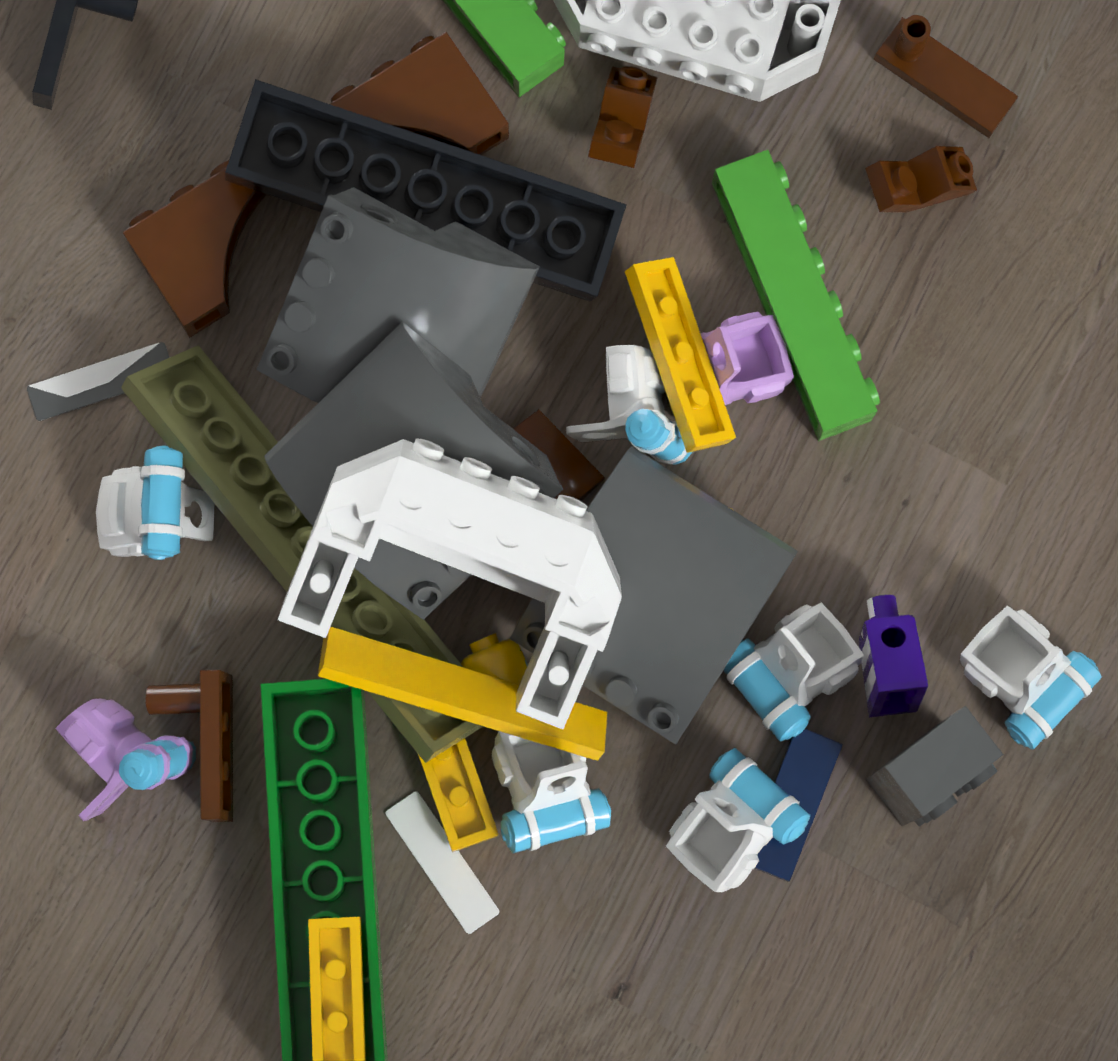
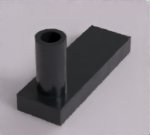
M56 0L32 91L33 105L52 110L78 7L133 22L138 0Z

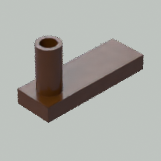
M912 15L907 19L902 17L876 52L874 60L981 134L990 138L1014 105L1018 96L931 37V26L925 17L920 15Z
M200 670V683L149 685L146 690V708L149 715L200 713L201 820L233 822V675L221 670Z

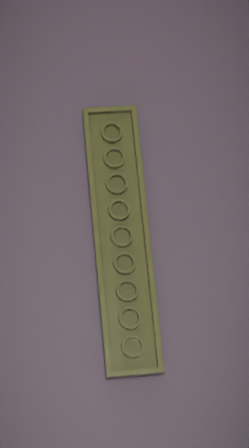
M199 345L127 376L121 389L168 447L183 453V465L285 591L288 592L313 526L287 495L265 461L264 456L278 441ZM353 569L331 627L463 667L425 620L391 598L358 570ZM368 692L425 763L483 727Z

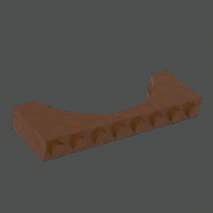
M447 32L437 38H434V36L423 38L411 48V54L396 63L390 60L381 64L371 73V79L356 88L354 85L346 86L331 98L330 104L479 155H483L509 138V123ZM229 160L214 168L210 173L211 178L198 186L187 185L176 191L170 197V203L156 212L147 210L137 215L129 223L130 228L123 231L129 246L189 338L230 313L228 291L233 255L248 219L267 195L226 181L225 171Z

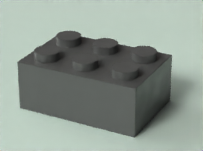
M964 706L869 776L866 781L901 826L915 821L920 827L932 819H937L958 803L952 795L953 793L959 797L964 792L967 793L971 789H976L998 771L992 763L1004 754L969 709Z

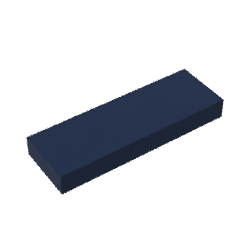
M804 729L798 736L791 738L774 783L789 796L791 795L800 802L799 805L810 814V819L803 834L792 842L783 845L773 837L757 854L759 862L754 869L790 882L843 744L807 729Z

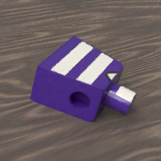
M894 595L872 597L867 600L869 620L864 621L859 636V648L864 654L861 664L869 718L917 712L927 691L928 681L915 618L913 615L899 616Z

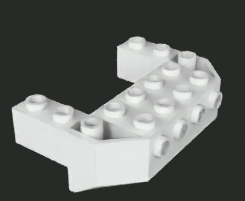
M841 0L553 1L579 48L761 102L818 73Z
M419 438L415 439L414 443L402 439L337 466L284 599L278 620L326 638L358 557L370 561L379 539L390 542L545 603V626L517 690L516 712L564 729L597 650L603 652L622 598L620 576L593 514L586 511L587 506L570 496L559 495L558 499H554L539 493L540 488L538 485L518 476H512L509 481L491 474L492 468L479 460L464 457L463 461L460 462L443 455L444 449Z

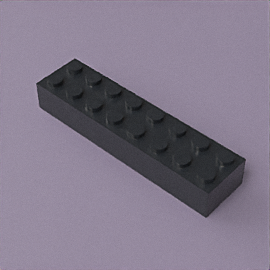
M256 79L225 171L226 181L322 212L328 195H336L354 187L434 231L456 221L540 266L533 283L589 302L598 297L627 204Z

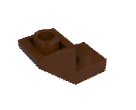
M612 66L605 86L600 115L591 140L588 157L631 168L635 167L658 77L647 75L644 70L637 67L626 66L618 68Z
M935 146L908 161L879 160L865 168L879 212H910L977 191L972 176L973 165L965 154L963 147Z

